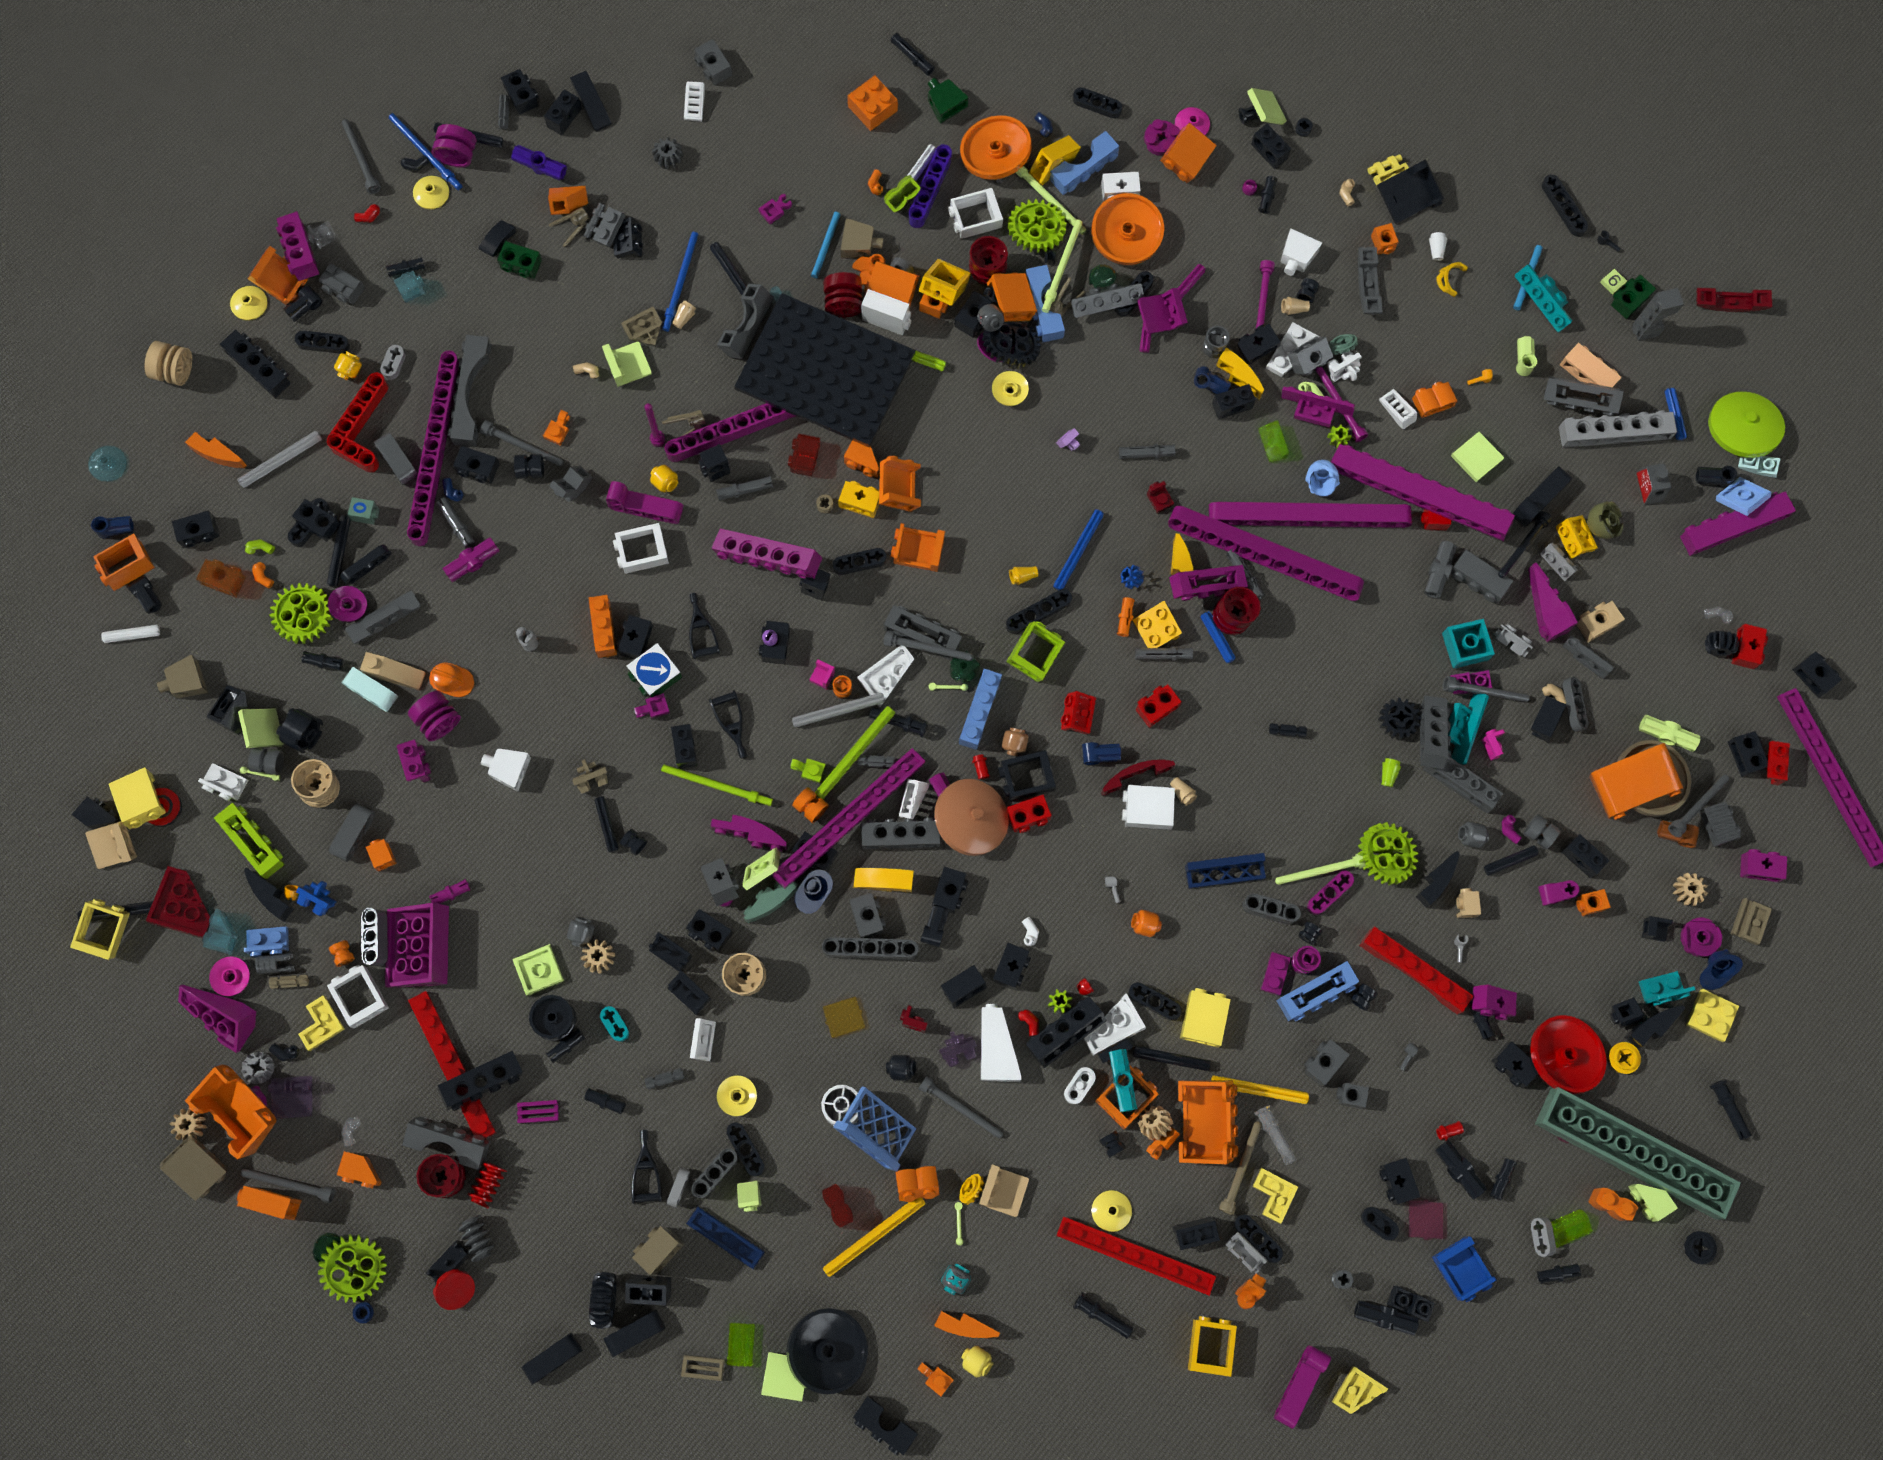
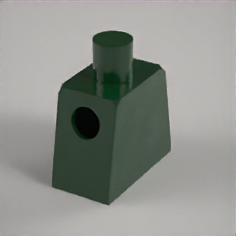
M933 78L928 82V86L931 88L928 91V102L940 124L968 107L969 97L951 80L947 79L940 83L937 78Z

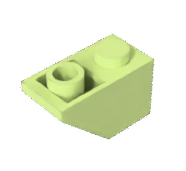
M752 1181L737 1184L738 1207L744 1209V1212L757 1211V1207L762 1206L759 1182Z
M1641 1184L1628 1186L1631 1190V1197L1636 1202H1639L1643 1208V1215L1648 1220H1651V1222L1659 1221L1678 1209L1665 1190Z

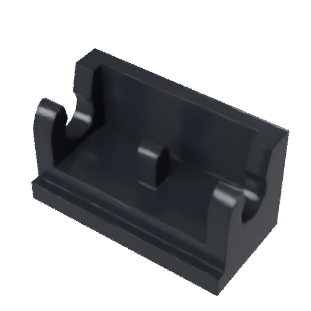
M1546 696L1531 727L1532 735L1549 743L1565 711L1566 704Z
M660 932L655 935L654 942L649 944V951L679 972L683 971L692 958L689 952Z
M975 965L942 984L941 988L954 1009L985 990L987 986Z
M682 971L668 984L669 987L667 989L696 1016L711 1001V998Z
M1211 1216L1172 1226L1177 1239L1176 1243L1180 1250L1220 1241L1216 1222Z
M456 1240L427 1270L426 1274L434 1279L433 1282L437 1284L436 1282L445 1272L458 1269L470 1255Z

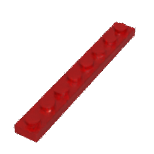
M425 991L409 999L410 1006L447 1081L467 1072L428 992ZM459 1087L456 1092L458 1095L463 1096L468 1093V1090L465 1087ZM480 1099L475 1102L469 1100L463 1103L464 1106L461 1110L473 1135H480L486 1139L497 1133Z
M1064 1216L1056 1234L1057 1237L1210 1296L1216 1278L1215 1275Z

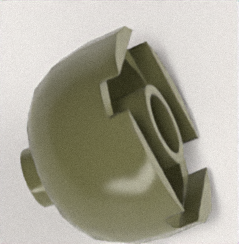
M1612 501L1595 505L1589 511L1587 518L1589 530L1601 539L1620 536L1623 530V523L1620 524L1619 520L1622 517L1621 511Z

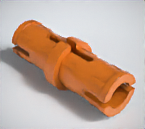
M1124 597L1122 599L1121 613L1118 615L1120 620L1117 635L1129 637L1135 600Z

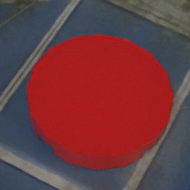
M453 1269L439 1277L433 1290L434 1299L441 1308L456 1310L471 1300L475 1291V1283L468 1272Z

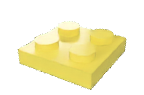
M1701 989L1686 1025L1718 1041L1725 1042L1739 1006L1705 989Z

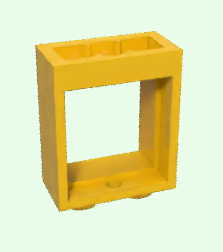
M937 259L924 274L919 292L952 306L966 289L971 273L941 259Z
M1199 1316V1320L1193 1319L1188 1370L1231 1377L1237 1326L1231 1325L1232 1321L1219 1319V1323L1211 1322L1209 1317ZM1200 1326L1229 1330L1225 1367L1196 1363Z

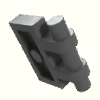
M599 203L592 212L593 216L590 222L585 226L586 231L583 236L590 239L592 233H595L593 240L610 248L626 215L610 207L604 213L603 211L606 206ZM601 218L602 221H601L599 227L597 228L596 225H597L599 219Z

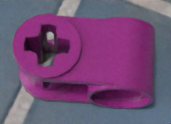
M1568 880L1538 886L1542 905L1559 903L1577 896L1579 893L1578 884ZM1565 888L1571 889V892H1565Z

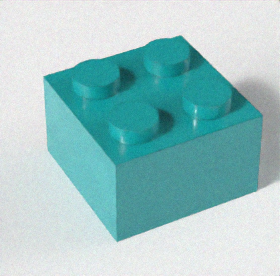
M1484 619L1450 626L1442 633L1453 669L1489 661L1495 655Z

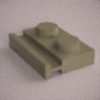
M1743 898L1730 934L1752 944L1759 945L1772 909Z

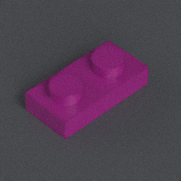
M1271 952L1261 991L1277 996L1281 995L1290 957Z

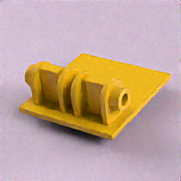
M1165 601L1133 619L1147 648H1159L1172 639H1178L1179 635L1182 634Z

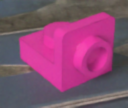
M1497 729L1486 732V736L1481 740L1491 761L1503 754V747L1496 738L1501 737L1505 733L1504 729L1499 731Z

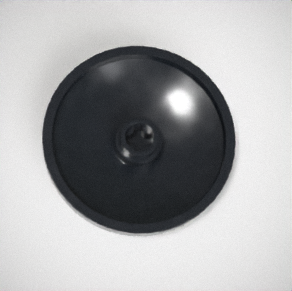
M831 1308L812 1311L802 1317L790 1333L787 1343V1361L790 1371L804 1388L814 1393L835 1394L848 1389L860 1378L867 1363L868 1344L865 1333L860 1324L844 1311Z

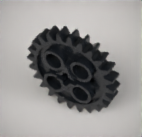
M1021 321L1004 322L996 331L989 332L984 330L982 341H984L983 347H987L985 352H991L990 358H997L996 363L1002 361V366H1005L1007 363L1010 368L1015 365L1019 369L1020 364L1025 368L1027 364L1031 365L1033 361H1036L1041 351L1040 338H1036L1037 332H1032L1033 327H1026L1027 322L1021 324Z

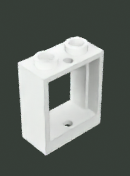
M992 188L951 199L948 211L950 217H954V229L956 233H959L961 239L1002 228L1003 218ZM986 202L992 220L964 227L958 210Z
M659 523L615 533L616 540H613L615 551H619L620 557H617L619 569L623 568L625 574L669 564ZM654 534L659 555L627 562L622 541Z
M363 965L352 967L349 969L348 974L343 977L340 975L331 980L332 983L327 985L346 1022L353 1029L389 1009L369 970ZM362 974L377 1002L351 1016L337 988Z

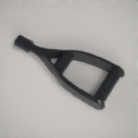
M691 593L689 596L691 604H693V615L689 630V641L692 657L696 660L698 657L716 653L720 654L714 629L699 609L697 593ZM708 626L713 634L716 646L694 650L693 629Z
M733 690L731 693L714 699L710 698L709 702L718 723L736 743L740 759L746 758L747 753L745 747L742 746L741 739L743 726L742 711L736 691ZM736 699L740 720L739 722L724 726L714 706ZM738 730V733L736 735L731 733L733 731Z
M640 1130L641 1151L632 1175L631 1192L633 1204L651 1201L662 1202L660 1175L647 1146L648 1130ZM644 1156H647L649 1161L641 1160ZM654 1168L658 1193L635 1195L637 1170Z

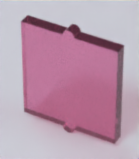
M1428 1200L1409 1201V1237H1420L1424 1240L1428 1238L1443 1239V1203L1428 1202Z

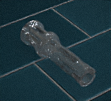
M1269 1104L1255 1111L1254 1114L1260 1119L1263 1131L1268 1132L1286 1166L1297 1159L1278 1127L1279 1121L1274 1118Z

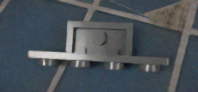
M1111 283L1106 285L1107 288H1091L1089 292L1084 293L1085 296L1071 300L1073 315L1077 318L1138 303V299L1144 297L1142 284L1138 283L1123 287L1117 285V283Z
M409 591L346 627L345 630L352 642L357 644L371 635L380 632L390 624L399 621L402 617L420 608L421 605L414 593Z

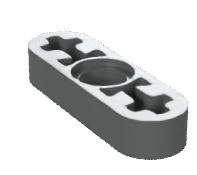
M1576 677L1565 679L1563 681V690L1570 725L1575 732L1586 730L1589 724L1580 681Z

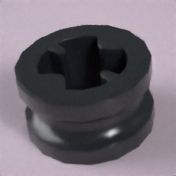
M1308 118L1298 120L1295 131L1299 136L1305 137L1311 133L1313 126L1311 120Z

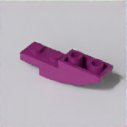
M732 815L731 822L716 819L711 821V829L715 831L714 833L719 835L732 833L734 837L738 838L748 836V843L752 844L751 847L763 849L764 846L771 847L770 850L777 847L780 852H782V849L787 850L788 848L787 843L777 833L752 819Z

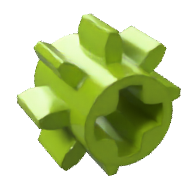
M1342 424L1337 428L1333 426L1331 428L1332 433L1327 435V438L1331 439L1329 445L1333 444L1336 448H1338L1339 444L1347 445V441L1352 437L1348 435L1349 428L1342 427Z
M1056 989L1054 996L1049 995L1053 1002H1050L1048 1007H1054V1014L1057 1011H1061L1063 1014L1066 1008L1071 1009V1005L1068 1002L1072 1001V997L1066 996V990L1063 993H1059ZM1062 998L1064 1004L1061 1003L1058 1006L1056 1000H1060Z

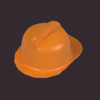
M445 662L440 663L430 672L429 680L431 686L450 696L464 697L474 687L472 674L465 668Z

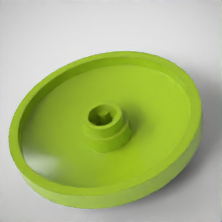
M1733 392L1723 396L1713 406L1708 419L1709 430L1714 440L1726 451L1746 458H1756L1771 453L1777 448L1785 433V422L1779 409L1765 397L1751 392Z

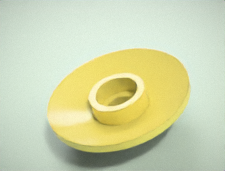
M438 176L423 177L415 184L413 189V197L416 203L425 209L441 207L448 200L450 193L447 183Z
M245 286L238 289L230 301V307L234 315L247 321L257 319L263 315L268 305L265 293L255 286Z
M1006 371L999 374L992 384L994 398L1005 406H1016L1022 403L1029 391L1028 382L1025 377L1015 371ZM1012 389L1013 393H1008L1007 390Z
M731 1076L725 1079L717 1091L718 1105L725 1113L731 1116L747 1114L752 1110L757 1100V1091L754 1084L743 1076ZM735 1093L741 1094V1098L739 1100L734 1099Z
M1110 1190L1099 1194L1092 1205L1093 1220L1105 1231L1115 1232L1123 1229L1129 1223L1132 1216V1207L1128 1198L1118 1191ZM1110 1207H1114L1116 1209V1213L1114 1215H1111L1109 1213Z

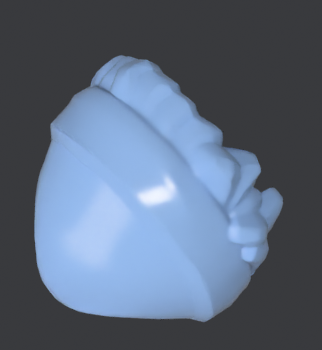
M1317 460L1312 463L1305 478V481L1309 484L1310 492L1318 496H1329L1340 484L1338 470L1328 460Z

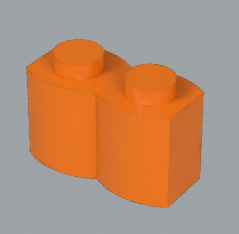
M1442 381L1432 385V388L1426 389V387L1418 389L1412 398L1421 418L1450 409L1457 403L1449 382L1442 383Z
M935 1166L904 1169L896 1172L899 1201L912 1202L918 1198L933 1199L939 1195Z
M1608 1188L1594 1189L1588 1201L1594 1208L1600 1211H1607L1611 1217L1619 1221L1633 1220L1638 1210V1206L1633 1201L1627 1198H1620L1617 1193Z

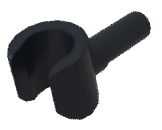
M1603 230L1601 236H1598L1597 241L1600 245L1607 244L1617 252L1621 249L1609 239V232Z
M1048 247V250L1045 252V263L1047 264V260H1053L1054 264L1056 252Z

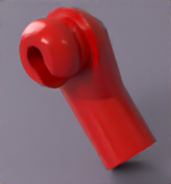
M372 204L364 213H355V222H373L380 213V207Z
M1030 1010L1020 1011L1018 1018L1029 1025V1036L1038 1035V1018Z

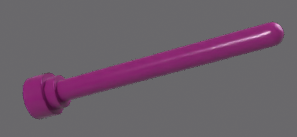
M1270 260L1260 262V271L1263 276L1256 328L1263 325L1265 320L1269 278L1272 272H1274L1275 263ZM1255 340V343L1261 344V341L1258 342L1257 340Z
M1316 367L1317 374L1332 398L1343 401L1323 367ZM1343 414L1352 428V437L1355 442L1364 440L1369 435L1366 429L1359 426L1353 416Z
M647 403L644 408L652 432L650 434V441L653 446L661 447L665 443V436L658 429L652 405Z

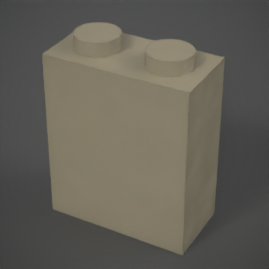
M192 1134L160 1163V1169L195 1201L199 1197L204 1198L210 1192V1187L215 1182L217 1184L226 1177L225 1173L227 1172V1166Z

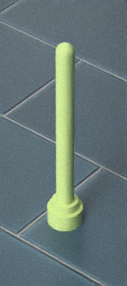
M1355 854L1350 860L1277 877L1275 883L1281 885L1350 867L1362 869L1366 864L1359 862L1363 859V856Z

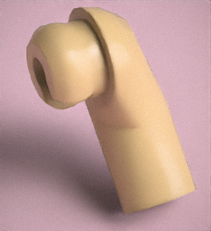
M1353 179L1344 181L1340 189V196L1347 207L1355 203L1351 196L1352 189L1355 186Z
M1547 684V686L1542 688L1545 696L1553 695L1557 701L1566 704L1565 695L1561 688L1553 684Z

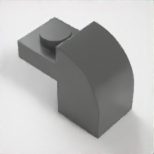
M574 466L569 468L563 479L553 480L549 486L557 496L570 502L587 488L593 477L581 466Z

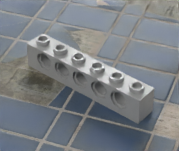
M1665 410L1650 414L1648 412H1640L1637 415H1630L1629 413L1619 416L1604 415L1598 418L1593 416H1587L1583 419L1570 417L1565 419L1559 426L1562 448L1668 440L1677 433L1674 413L1666 412ZM1596 427H1599L1602 432L1598 431ZM1578 428L1582 429L1584 433L1579 432Z

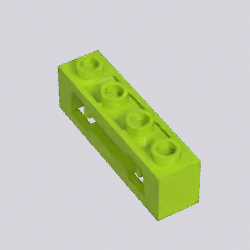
M231 803L217 814L214 819L260 876L268 879L285 865L281 860L283 855L277 849L273 850L270 844L272 842L265 834L261 835L258 832L260 827L253 819L249 821L246 817L248 812L241 805L237 806ZM229 825H232L237 831L243 827L255 843L267 852L268 856L262 851L256 855L243 837Z

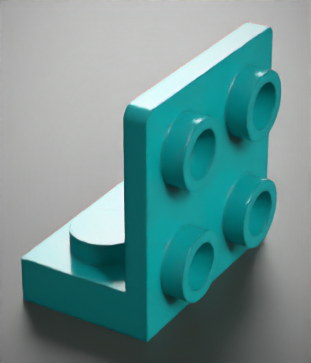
M1678 971L1638 981L1645 1004L1653 1003V1006L1691 996L1690 992L1696 990L1695 986L1683 988Z

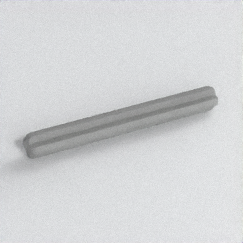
M317 431L310 433L237 479L239 484L243 488L247 487L322 440V437Z
M883 693L874 694L793 717L792 722L794 727H800L884 703L885 698Z

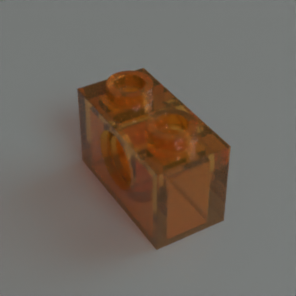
M205 559L196 580L203 586L237 598L246 577L241 573L242 570L235 566H230L229 568L216 559H213V561ZM225 574L223 579L218 580L220 575Z

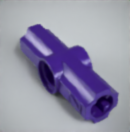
M520 145L515 146L512 151L511 159L533 169L536 174H545L559 181L564 179L566 175V165L546 157L541 151L534 152Z

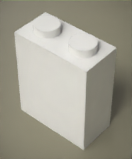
M868 289L861 304L862 321L903 335L904 331L908 330L911 324L909 304Z
M1128 785L1127 789L1123 790V802H1126V809L1122 810V821H1125V827L1171 830L1174 822L1175 788Z

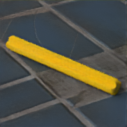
M1215 1075L1211 1078V1080H1233L1234 1084H1237V1092L1307 1104L1309 1101V1094L1306 1092Z

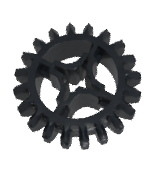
M597 1272L593 1278L589 1303V1322L591 1327L597 1329L610 1328L613 1323L617 1294V1279L614 1273Z

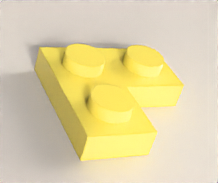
M324 995L306 1006L315 1023L298 1035L307 1050L311 1051L345 1030Z
M1261 1168L1252 1187L1270 1196L1262 1215L1281 1224L1298 1187Z

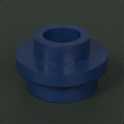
M361 1302L354 1307L353 1318L358 1323H367L373 1318L374 1309L371 1304ZM362 1309L367 1310L365 1317L361 1316Z

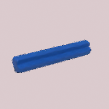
M1668 388L1665 390V396L1669 412L1674 413L1677 430L1675 437L1677 440H1684L1687 437L1676 389Z
M1211 612L1203 613L1200 618L1226 663L1235 660V655L1221 630L1214 623Z

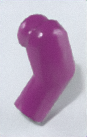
M1507 815L1502 820V833L1514 844H1517L1522 837L1514 831L1516 819L1512 815Z

